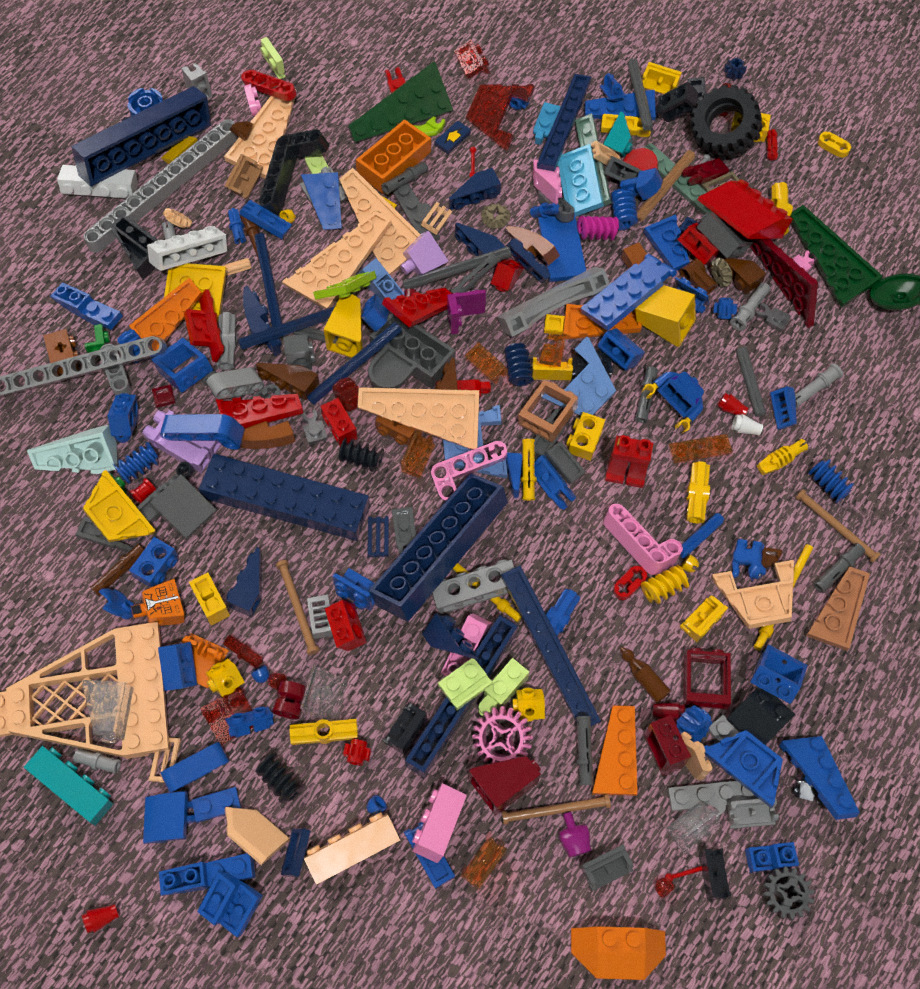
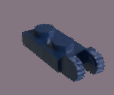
M515 238L510 240L506 246L510 248L514 259L540 283H544L551 275L548 268L543 264H539L530 251L523 249L521 241Z

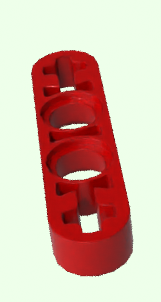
M247 70L241 75L244 85L251 84L252 87H256L257 91L290 101L297 95L294 85L255 70Z

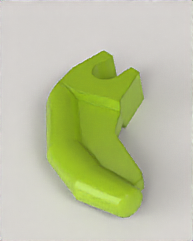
M433 116L426 124L413 126L429 137L436 136L443 130L445 119H442L440 123H436V117Z

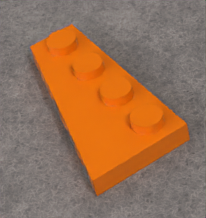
M188 278L131 323L129 327L141 339L156 336L163 338L166 342L185 318L184 313L186 309H192L203 293ZM157 340L152 343L154 351L159 349V342Z
M566 304L563 340L603 336L607 330L581 313L583 305ZM632 311L610 330L617 328L623 334L641 332L642 323L637 322L636 313Z
M612 706L592 795L637 796L635 706Z

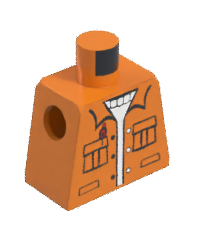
M175 579L144 590L142 592L143 603L131 606L133 618L146 616L148 623L158 622L159 626L184 623L185 615Z

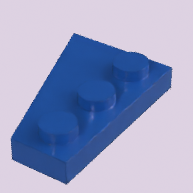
M338 172L301 174L323 230L342 229Z
M676 214L644 228V234L668 266L678 271L690 262L686 247L677 240L681 236V231L677 225Z

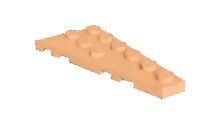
M352 168L339 181L358 222L360 223L375 211L390 218L392 224L372 250L375 257L391 276L400 269L401 264L407 261L403 252L420 234Z
M377 211L373 212L361 221L358 227L350 233H345L342 239L336 243L333 242L313 257L309 264L297 269L296 273L289 279H284L282 281L283 285L324 309L332 307L339 298V295L315 300L313 292L327 289L329 285L340 283L342 280L354 276L392 224L391 219Z
M359 388L358 408L360 410L471 450L478 448L479 390Z

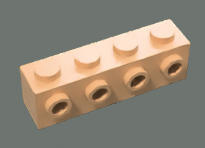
M382 812L377 813L369 818V823L363 826L361 823H358L348 829L350 833L342 837L340 834H337L327 840L329 844L321 848L319 845H316L307 850L308 855L304 856V860L316 885L400 841L388 814L382 815Z

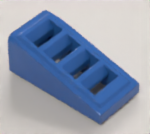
M786 386L770 392L777 429L782 430L796 425L794 388ZM789 417L790 421L783 423V419Z
M508 452L506 466L513 497L518 498L522 455L521 453Z

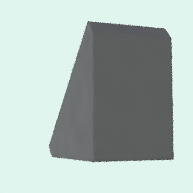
M611 156L604 173L622 181L638 177L639 171L643 170Z

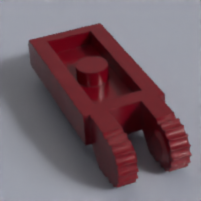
M717 158L695 166L686 167L681 174L684 177H690L689 183L694 185L723 176L730 169L723 161Z

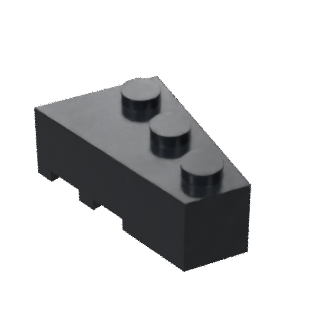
M122 214L110 227L141 279L144 280L156 268L149 262L147 245L154 243L158 239L125 214Z

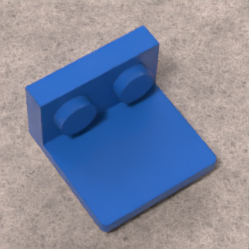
M348 568L343 577L336 573L333 574L334 587L339 597L345 600L347 598L353 600L355 606L361 610L365 608L369 611L372 610L375 603L369 590L375 584L374 582Z

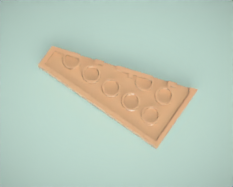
M270 96L251 121L253 126L245 140L240 137L224 156L225 161L235 165L240 154H243L263 166L259 177L265 179L276 141L286 133L295 98L290 101H284Z

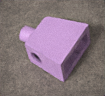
M426 231L403 252L407 261L401 264L400 268L406 275L413 270L417 275H421L447 263L448 259L431 233Z

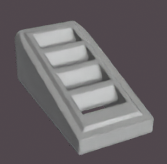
M328 594L307 598L313 638L332 636L328 619L315 621V618L327 616L326 612L314 614V611L330 606ZM325 601V605L314 607L312 603ZM328 623V626L316 628V625Z

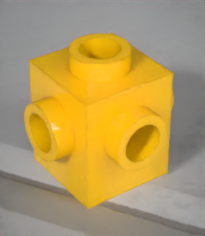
M229 659L213 665L206 672L209 678L207 685L213 693L217 692L222 697L233 693L237 687L245 683L236 665Z
M524 688L516 690V699H512V707L514 712L518 713L520 711L522 713L518 718L519 720L527 718V722L535 719H545V698L542 689Z

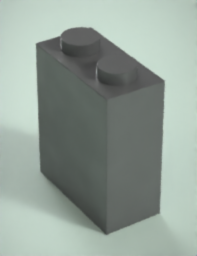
M714 212L703 215L700 219L701 223L697 226L727 259L743 255L754 243L752 239H747Z
M180 475L177 478L175 476L166 483L167 487L162 492L158 490L152 495L150 507L186 541L215 514L216 509Z

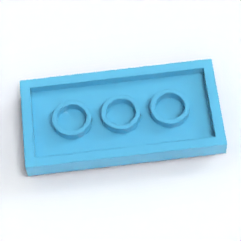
M590 144L562 154L558 162L564 199L574 207L575 217L604 206L594 154Z

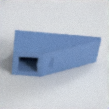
M377 258L357 273L375 270L377 278L370 281L371 284L366 287L374 294H377L382 301L387 297H390L392 300L396 299L399 295H404L402 289Z

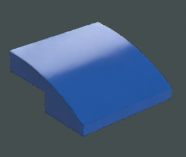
M173 792L145 797L143 844L186 840L187 792Z
M219 871L197 912L214 926L221 924L234 936L239 937L243 934L263 895L237 878Z

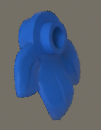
M108 588L100 589L99 593L108 600V603L103 607L105 611L126 620L133 617L131 606L134 603L129 601L123 593L115 589L113 591Z

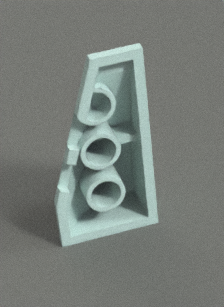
M109 425L93 428L27 450L33 467L37 470L59 471L61 468H71L72 472L79 473L80 469L91 470V474H100L104 470H107V472L115 470L112 464L117 466V443L114 436H111Z

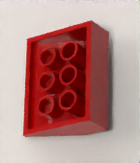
M742 179L728 181L699 196L697 199L747 239H782L793 220L787 215L788 212L786 210L776 207L772 200L761 196L762 193L760 191L752 189L748 186L749 183Z

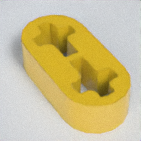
M822 132L818 139V145L837 157H846L850 152V143L831 132Z

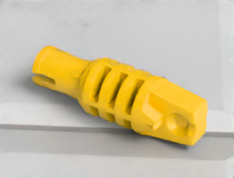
M800 439L790 446H783L767 455L757 465V468L762 475L777 471L793 462L795 456L808 450V444L806 443L801 446L806 441Z

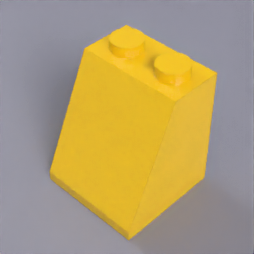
M663 285L634 309L636 320L668 342L680 347L696 320L695 294Z
M351 294L347 297L339 298L323 329L326 349L350 358L363 349L361 300L357 296ZM335 336H338L336 344L333 343Z

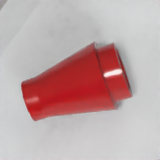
M724 393L717 407L721 408V411L734 415H746L749 409L731 393Z
M115 904L86 910L87 913L81 915L87 933L92 931L95 933L114 919L119 918Z

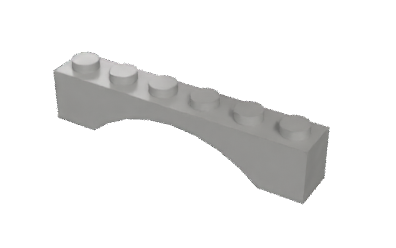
M593 267L498 315L497 317L503 332L513 337L530 328L536 321L555 309L601 292L610 284L605 269Z

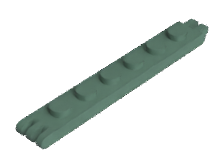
M649 143L647 147L643 148H647L655 153L659 164L658 172L664 179L676 164L656 146ZM681 174L672 187L703 215L713 213L697 200L699 196L707 192L698 184L691 185L689 183L690 177H684Z

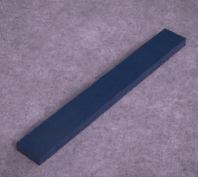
M574 74L537 162V169L555 172L590 86L591 76Z
M521 565L501 574L500 576L576 724V717L591 716V726L601 722Z

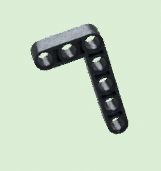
M314 129L292 133L278 138L259 198V204L275 215H279L283 209L297 158L323 154L328 150L329 143L320 130Z

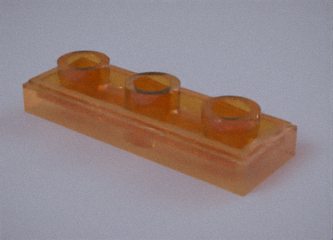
M727 434L669 444L673 463L732 453Z

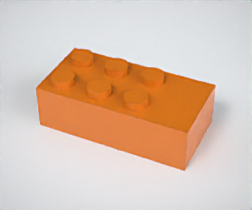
M404 119L356 159V171L371 186L384 193L381 187L383 183L405 172L406 168L417 165L431 152V137Z

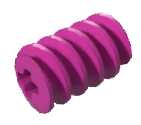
M580 216L577 221V231L581 234L583 240L587 238V235L589 240H593L595 235L596 240H600L602 236L603 240H607L609 237V240L612 241L619 228L617 217Z

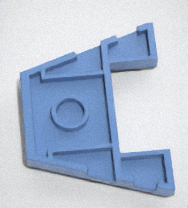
M586 337L575 350L589 364L564 389L565 391L573 392L578 397V408L574 413L580 416L582 412L594 415L617 392L591 340ZM547 394L542 396V398L563 408L566 407V404Z
M500 405L492 407L491 410L479 412L478 448L483 446L481 426L501 425ZM443 439L445 460L471 451L469 448ZM477 454L474 457V462L477 464L485 460L482 454ZM506 459L476 472L507 478ZM461 461L455 464V468L464 469L466 466Z

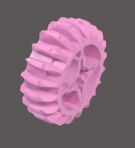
M505 706L500 707V713L494 707L491 709L492 715L488 711L484 712L486 720L482 717L478 718L477 721L482 726L475 725L474 730L480 733L474 734L472 738L479 739V742L475 743L474 747L481 746L482 750L478 752V755L481 756L485 753L487 755L484 758L485 762L489 761L490 758L493 759L492 763H497L498 761L521 757L520 755H528L524 748L530 749L532 747V744L526 742V740H532L533 735H526V732L532 730V727H524L523 724L528 719L524 718L520 721L518 719L522 714L520 711L513 716L514 708L512 707L509 708L508 713H506ZM496 719H506L514 725L505 728L500 723H497ZM490 724V726L492 727L491 730L493 732V739L491 742L487 743L486 730L488 725ZM518 730L520 743L516 750L512 741V735ZM508 731H511V733L507 735V738H505L507 742L505 740H501L495 743V741L498 739V736H500V734H498L499 732L501 734H504ZM496 746H501L506 751L508 750L510 754H499L492 749Z

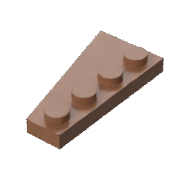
M849 567L806 636L848 651L870 573Z

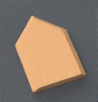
M683 732L681 736L691 755L685 766L696 780L702 781L711 772L712 765L709 760L705 761L704 759L705 748L703 744L699 741H691V735Z
M225 807L227 836L260 865L264 864L289 842L290 838L258 810Z

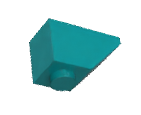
M620 111L603 145L614 150L620 156L625 157L633 148V140L626 117Z

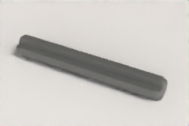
M746 347L738 348L736 354L754 415L762 417L765 415L766 410Z

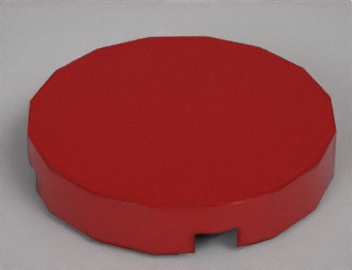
M647 148L632 150L623 160L643 171L653 168L658 170L659 166L657 156Z

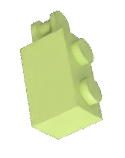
M513 658L492 681L493 685L484 690V699L480 702L478 710L480 716L484 717V712L486 711L491 714V709L494 707L500 710V707L505 706L514 696L516 690H519L527 681L529 671Z

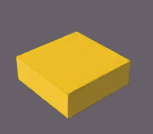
M546 314L544 333L563 335L565 316Z

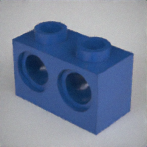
M122 393L115 396L107 415L111 436H132L139 418L136 395Z
M153 537L129 571L133 578L152 588L163 583L166 576L165 573L169 568H173L176 565L178 554L175 548ZM166 553L164 558L158 559L160 554ZM149 570H154L151 575H145Z

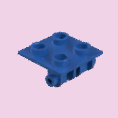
M675 277L678 290L695 294L696 313L700 312L703 314L706 310L704 305H710L707 292L700 287H697V289L692 287L691 282L683 277L681 279Z

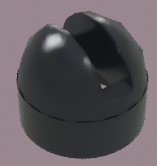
M181 462L176 468L177 475H182L185 479L191 478L195 472L194 467L188 462Z

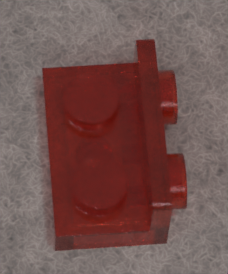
M472 39L454 50L468 79L483 69L487 74L490 73L487 67L490 64L486 57L481 55L483 53L482 48L478 43L475 45Z

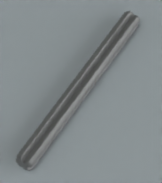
M630 58L628 60V67L643 130L650 131L652 130L653 122L638 60Z
M509 247L492 251L501 260L512 256ZM492 252L403 280L404 289H414L475 269Z

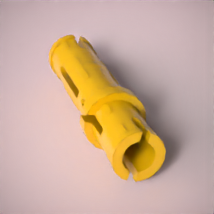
M535 439L522 440L523 477H521V482L523 483L522 500L524 501L535 500V483L537 482V477H535Z

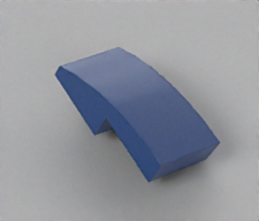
M794 842L745 849L750 873L799 866Z

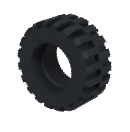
M722 85L720 89L715 87L711 89L712 92L709 94L707 92L703 94V99H699L695 104L696 108L692 109V118L690 119L691 130L698 147L705 154L709 153L712 158L719 156L723 160H726L728 156L733 159L739 153L741 155L745 154L747 148L751 149L754 146V140L758 141L760 137L759 132L762 131V116L758 102L752 93H748L747 89L742 87L739 90L737 85H731V87ZM735 111L743 115L741 124L730 133L718 134L710 130V125L714 118L723 112Z

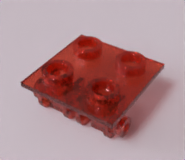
M237 687L233 693L221 696L200 708L213 734L221 745L235 738L234 736L230 737L228 732L229 726L225 718H229L235 713L253 711L240 687Z

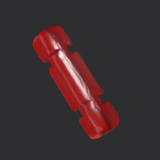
M775 129L768 130L767 158L769 161H773L778 158L777 132Z

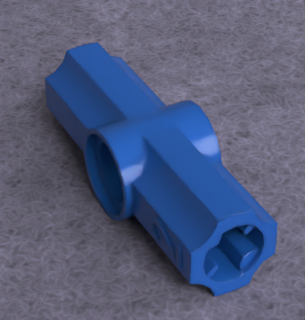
M565 589L555 606H552L546 614L557 637L559 633L564 631V626L569 623L570 616L581 599L571 589Z

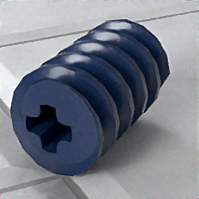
M524 343L510 344L504 351L509 382L514 386H527L534 381L531 370L532 365L529 363L531 360L528 356L529 350L525 349L526 345Z

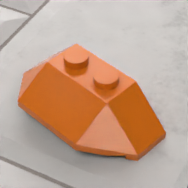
M597 926L571 928V954L596 979L645 980L666 957L665 931L632 927Z

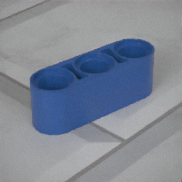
M377 294L373 295L364 304L361 318L374 332L387 322L389 310L382 305L383 301Z
M217 742L160 772V775L169 793H172L230 761L221 743Z

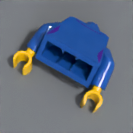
M685 371L680 374L677 372H665L653 381L654 384H646L641 393L644 390H649L650 394L646 397V399H649L658 388L657 391L683 418L686 417L685 420H681L675 425V429L683 425L684 430L681 433H684L690 429V422H693L703 410L702 395L704 390L699 385L698 380L695 377H691Z

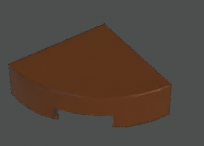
M248 121L236 122L229 130L245 140L253 123Z
M764 547V550H762V565L765 568L773 566L780 559L782 550Z

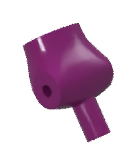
M572 812L563 814L567 828L558 834L560 843L566 851L568 858L592 851L588 827L586 825H575Z

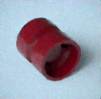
M281 681L277 691L279 698L275 699L272 713L284 718L300 719L303 708L300 703L305 701L307 687L292 681Z

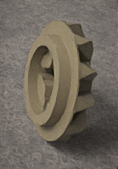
M499 202L497 204L490 203L489 206H485L483 211H481L482 222L490 228H502L510 221V210L506 208V205H500ZM498 211V215L494 219L493 214Z
M722 258L712 260L710 268L712 269L713 279L722 288L729 286L732 282L730 266Z

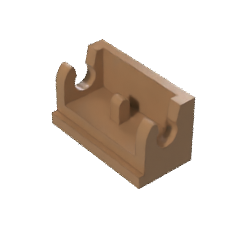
M240 154L225 187L230 192L248 199L263 170V166L257 164V161Z

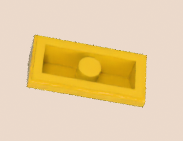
M189 136L178 142L161 159L170 164L198 141L197 138Z

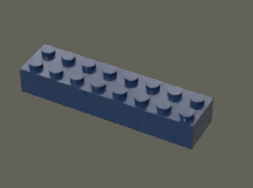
M192 86L72 145L71 148L78 176L92 187L211 126L207 96L195 86Z
M213 454L199 487L201 495L206 500L358 541L370 507L368 495Z
M470 473L371 587L369 593L375 605L409 622L506 506L508 500L503 486Z

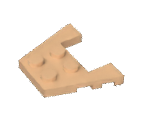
M794 560L775 563L774 569L779 581L776 583L737 589L731 571L713 574L712 578L748 629L790 622L792 618Z

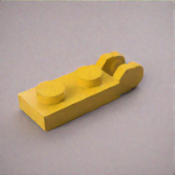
M603 114L601 132L609 133L618 115ZM625 116L631 135L640 137L650 136L651 132L649 130H643L641 118Z

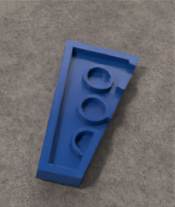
M648 90L645 93L652 121H655V90ZM635 93L626 94L627 97L621 98L618 101L609 100L608 97L585 101V116L592 113L594 119H602L603 114L619 115L620 111L625 116L640 118Z
M822 736L781 741L780 748L783 752L787 751L792 758L791 762L796 768L799 767L806 776L804 779L809 786L812 785L817 790L819 799L835 820L858 816L859 810Z

